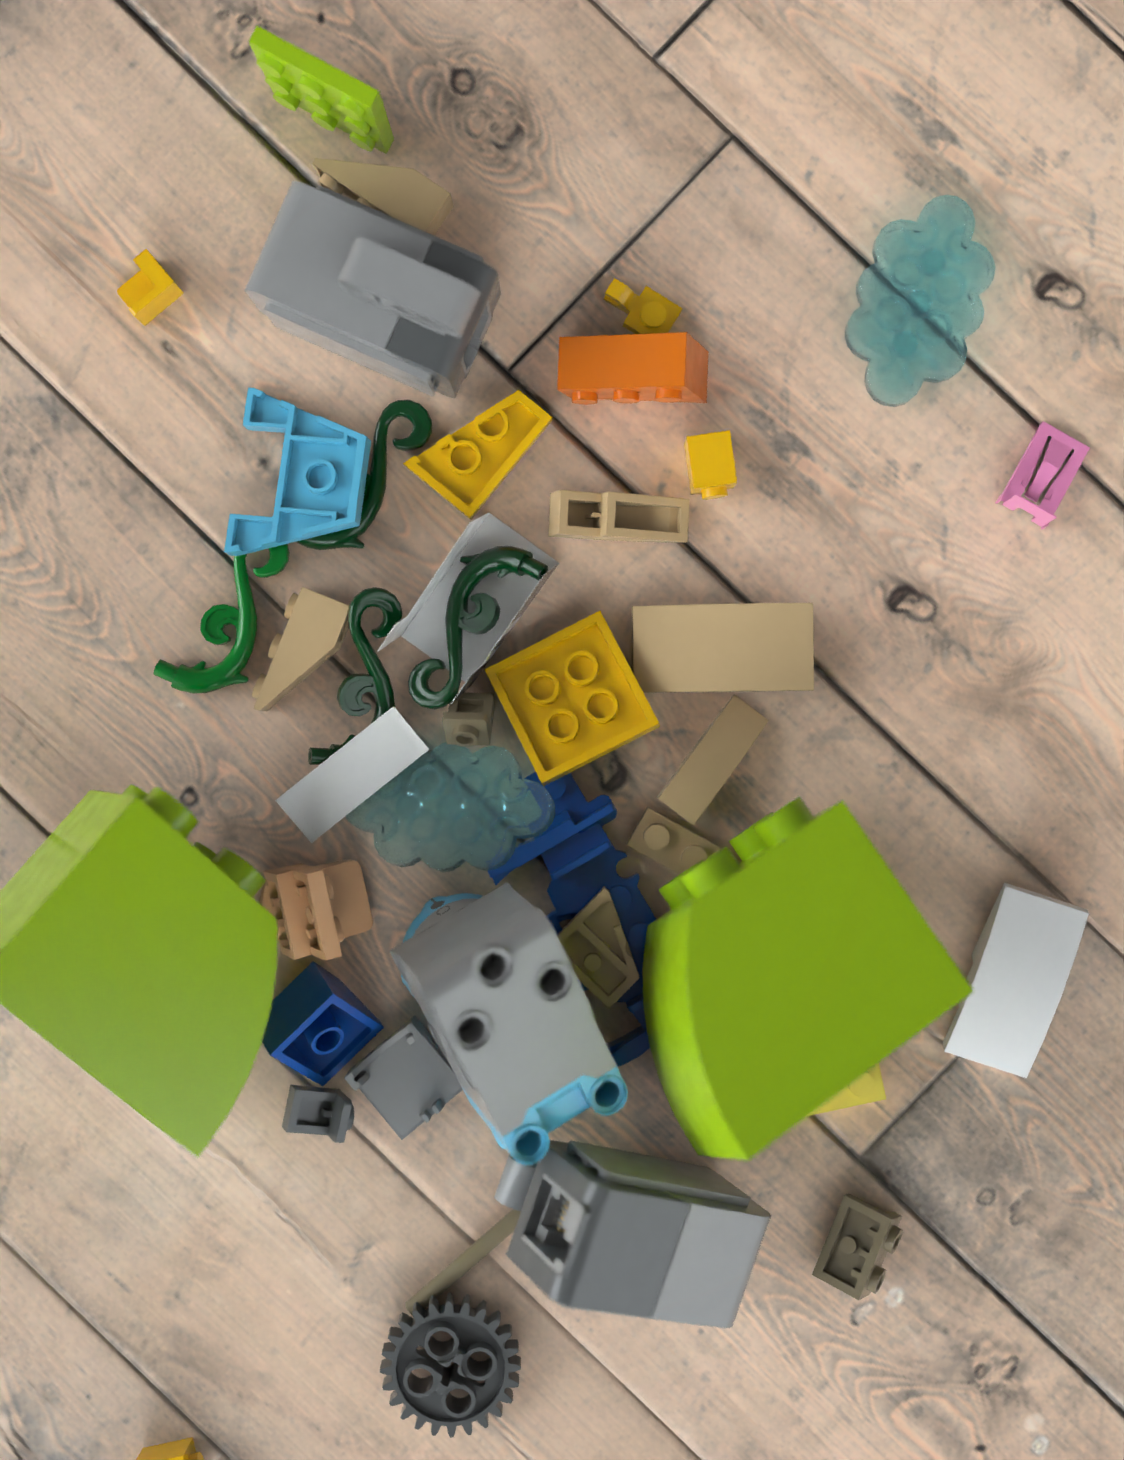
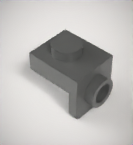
M290 1085L282 1128L289 1133L328 1135L334 1142L344 1143L346 1132L351 1129L354 1122L352 1100L340 1089Z

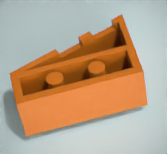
M687 332L559 337L557 390L572 398V403L582 405L597 404L598 399L613 400L614 402L624 404L638 403L639 401L707 403L709 352Z

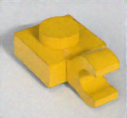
M615 278L609 285L603 298L612 306L628 314L622 326L634 334L669 333L683 309L648 286H645L641 295L638 296L627 285Z

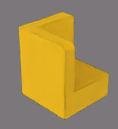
M147 249L143 250L133 259L141 270L117 290V294L129 307V311L144 326L184 294Z

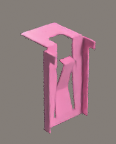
M1041 422L1003 493L998 497L996 504L1003 501L1002 505L1012 511L1016 508L1027 511L1034 515L1031 521L1041 526V529H1044L1052 520L1057 518L1054 513L1090 447L1046 422ZM1048 436H1050L1051 439L1046 450L1044 459L1032 483L1030 484L1029 488L1024 494V496H1026L1027 498L1037 503V500L1044 491L1045 487L1048 485V483L1060 469V467L1062 466L1063 462L1065 461L1071 450L1073 449L1075 451L1073 452L1069 460L1066 462L1058 476L1055 478V480L1049 487L1040 505L1037 506L1036 504L1030 502L1029 500L1021 496L1033 475V472L1036 468V465L1046 444Z

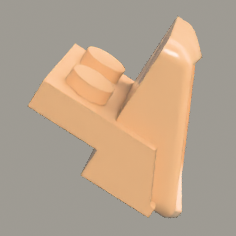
M347 859L317 866L296 864L263 871L266 882L262 886L259 903L276 917L277 941L280 943L282 954L294 960L313 955L327 961L342 956L340 942H343L344 938L366 932L372 928L371 909L361 865L358 861Z

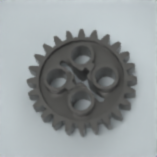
M448 1293L446 1303L442 1305L439 1304L434 1295L430 1296L429 1308L426 1310L418 1302H415L412 1311L413 1318L402 1312L398 1322L400 1328L391 1326L388 1334V1339L391 1342H385L383 1345L382 1356L386 1359L381 1361L380 1373L387 1375L383 1380V1390H394L390 1396V1406L403 1403L400 1418L404 1420L412 1414L416 1415L415 1429L417 1430L426 1421L432 1423L431 1433L433 1436H436L441 1426H447L448 1434L452 1438L455 1435L456 1426L460 1425L463 1426L468 1435H471L472 1422L476 1420L481 1426L487 1428L489 1421L488 1412L500 1418L503 1408L501 1402L512 1403L513 1390L511 1388L519 1386V1374L516 1371L521 1370V1357L515 1355L519 1352L518 1340L509 1339L512 1336L511 1324L498 1327L501 1321V1312L498 1310L487 1316L486 1301L484 1300L476 1308L470 1307V1295L468 1294L463 1298L461 1305L455 1304L452 1293ZM438 1331L448 1332L452 1339L438 1341L432 1335ZM422 1346L425 1349L417 1350V1347ZM482 1351L487 1353L490 1358L485 1361H476L470 1355ZM423 1368L428 1370L431 1375L426 1378L416 1377L412 1371ZM463 1389L469 1395L458 1398L450 1394V1391Z

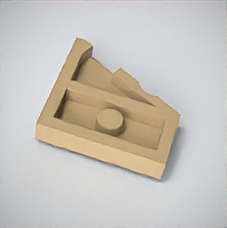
M604 886L557 936L578 980L610 1009L640 977L611 894Z

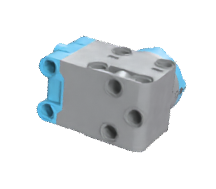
M509 883L503 884L484 896L461 893L447 897L437 896L425 903L421 913L408 928L403 942L392 948L390 953L401 973L402 982L421 1007L428 1021L429 1030L440 1050L447 1058L469 1103L491 1129L499 1147L507 1149L518 1163L532 1165L539 1162L549 1150L550 1139L548 1133L591 1107L602 1116H610L621 1110L628 1097L627 1085L597 1026L594 1012L560 940L544 912L538 907L535 908L519 895Z

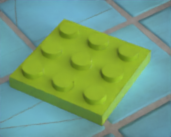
M256 26L248 42L257 59V65L262 69L266 77L265 82L270 86L274 93L273 98L278 103L293 111H296L297 107L302 108L312 114L311 118L313 121L329 131H334L336 127L350 134L349 139L354 144L366 151L372 152L376 148L387 154L394 141V136L380 91L271 32Z

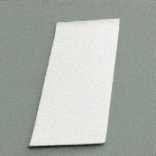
M393 706L275 801L312 844L332 826L426 753L429 748Z

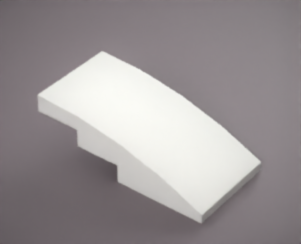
M1004 882L972 952L973 965L966 980L974 992L958 1003L959 1008L943 1041L944 1052L1027 1078L1064 991L1087 922L1088 909Z

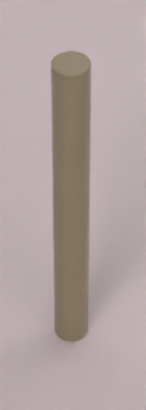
M512 1209L405 1303L409 1313L413 1316L412 1311L415 1302H418L424 1309L427 1308L430 1296L434 1295L437 1299L514 1232L521 1211Z

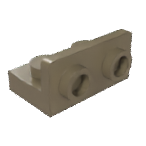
M851 1194L844 1195L812 1275L857 1300L868 1296L871 1292L876 1294L886 1275V1269L881 1267L887 1252L892 1254L895 1251L902 1237L903 1230L898 1228L902 1216L895 1212L888 1214Z

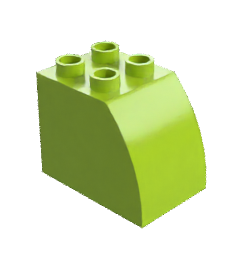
M132 784L122 794L90 790L0 891V1004L144 1118L198 1158L229 1115L248 1079L263 1040L272 1006L277 970L276 917L253 898L266 881L254 867L233 851L222 847L216 854L199 842H195L192 845L185 839L199 822L184 805L164 790L154 787L147 794Z
M799 796L776 812L766 815L728 841L741 859L739 863L726 846L706 860L699 861L658 889L671 909L650 923L646 931L642 973L643 1007L648 1041L659 1081L673 1114L699 1156L750 1160L974 992L843 800L813 815Z

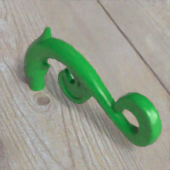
M288 544L268 548L270 559L263 567H254L253 572L255 576L268 578L283 571L289 562L290 551ZM247 554L234 556V576L238 609L225 604L215 605L205 612L200 625V631L205 640L214 645H224L231 642V637L225 634L224 628L229 624L236 627V640L233 648L223 661L205 669V661H201L193 667H188L184 664L178 667L160 659L153 674L171 682L172 688L198 694L209 693L226 686L247 683L249 681V678L240 672L245 668L253 652L257 635V615L246 567Z

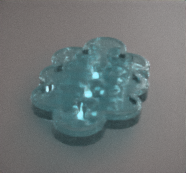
M942 195L933 198L924 206L916 222L900 219L890 222L883 227L873 243L872 255L875 263L865 269L857 281L855 292L860 307L849 318L844 336L851 352L868 362L864 380L867 392L874 401L883 406L896 407L906 404L917 395L923 381L939 383L947 381L956 375L966 361L967 346L965 339L972 335L983 321L984 308L979 295L985 292L993 281L995 263L993 256L986 247L971 240L975 228L973 210L966 201L957 196Z
M445 742L434 748L430 753L427 751L346 815V818L359 830L374 833V846L379 856L392 865L408 867L422 860L436 871L449 872L457 869L467 861L476 869L489 871L498 869L509 861L514 854L517 838H533L544 833L552 824L556 811L555 802L550 792L536 781L522 779V769L518 760L505 748L493 745L483 747L472 753L466 747Z

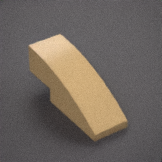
M558 490L550 493L548 537L686 543L688 542L690 499L610 491L593 493Z
M734 694L682 761V765L658 794L657 798L694 825L731 776L769 720Z

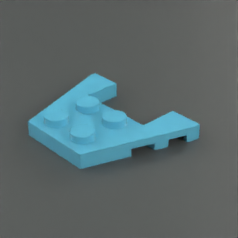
M248 388L243 426L251 431L285 433L274 513L272 517L230 514L224 552L230 556H240L360 526L371 440L361 433L319 415L317 417L284 400L280 401L268 396L256 388Z

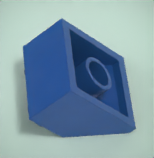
M312 961L272 1000L262 1043L270 1056L317 1084L324 1086L384 1026L339 978Z

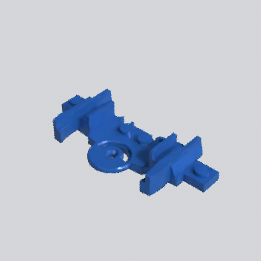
M535 771L525 777L524 780L545 816L529 825L534 838L506 851L488 867L487 871L496 886L511 871L541 854L552 879L547 892L555 908L554 911L546 916L556 934L562 930L559 922L573 919L604 886L609 890L640 977L617 1002H626L628 1010L633 1013L641 1026L614 1041L606 1043L617 1067L641 1056L650 1048L643 1007L642 968L646 931L648 925L655 921L656 917L637 887L640 878L639 874L635 873L631 877L625 878L619 876L616 872L617 863L621 859L626 858L627 853L615 849L602 827L617 816V809L610 797L600 795L587 802L571 773L543 786ZM580 982L583 991L589 990Z

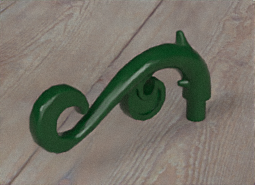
M398 400L390 403L383 410L374 433L370 475L367 473L360 526L297 541L296 543L316 550L336 548L362 549L364 547V543L358 537L374 521L382 505L386 490L388 427L397 417L409 419L413 425L412 433L404 439L394 438L392 440L393 445L396 449L402 451H412L423 447L430 439L432 420L422 405L411 400Z
M497 546L479 554L462 556L460 558V562L466 564V566L459 573L452 586L445 616L449 680L442 690L434 692L428 685L429 677L436 670H444L446 667L444 662L440 659H428L417 664L410 673L408 681L409 693L417 704L424 708L435 710L447 706L454 700L462 677L463 630L476 635L485 634L496 625L500 616V607L497 600L486 593H477L471 596L470 600L475 603L476 609L474 612L468 613L470 594L483 578L498 571V578H503L513 572L519 576L527 574L540 581L542 576L548 572V566L534 559L531 552L513 546Z
M377 587L364 589L358 593L350 602L348 609V623L352 639L368 674H352L345 678L337 694L339 707L349 716L360 717L372 709L370 703L362 701V695L366 692H372L376 707L371 724L393 706L395 707L389 675L361 627V617L368 607L380 608L383 613V621L377 628L371 630V634L375 638H383L388 636L394 625L401 620L403 614L397 597L388 590ZM350 735L341 745L331 744L330 748L310 747L308 753L309 764L320 765L353 739L355 735Z

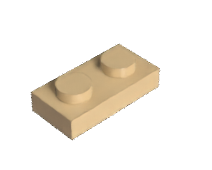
M649 807L646 808L627 842V846L679 875L699 861L706 860L722 849Z

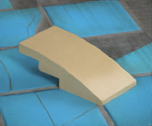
M813 603L632 606V672L643 693L814 691Z

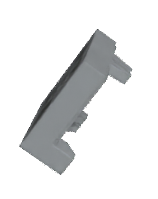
M416 1016L412 1017L354 1065L344 1077L354 1091L357 1089L361 1090L401 1140L424 1121L426 1123L430 1121L433 1114H438L447 1102L463 1090L435 1039Z

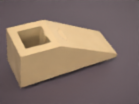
M315 158L312 162L320 178L318 180L320 186L341 195L344 194L352 200L431 235L436 234L454 207L451 193L412 168Z
M305 587L301 588L299 595L296 593L292 594L284 613V617L289 619L283 635L276 634L268 652V657L273 660L267 675L260 674L253 688L252 697L257 699L253 709L268 711L341 649L349 629V605Z

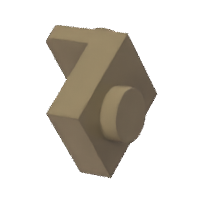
M464 692L451 705L449 704L448 712H444L442 717L447 744L462 747H472L474 745L490 746L495 709L494 693Z

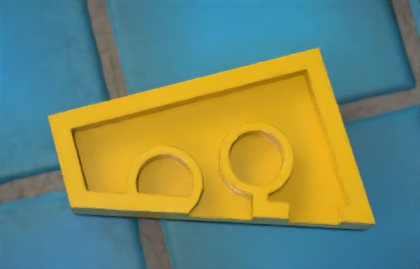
M517 390L476 416L473 421L438 440L434 446L418 456L415 455L408 459L403 465L472 520L552 422L553 418L524 393Z

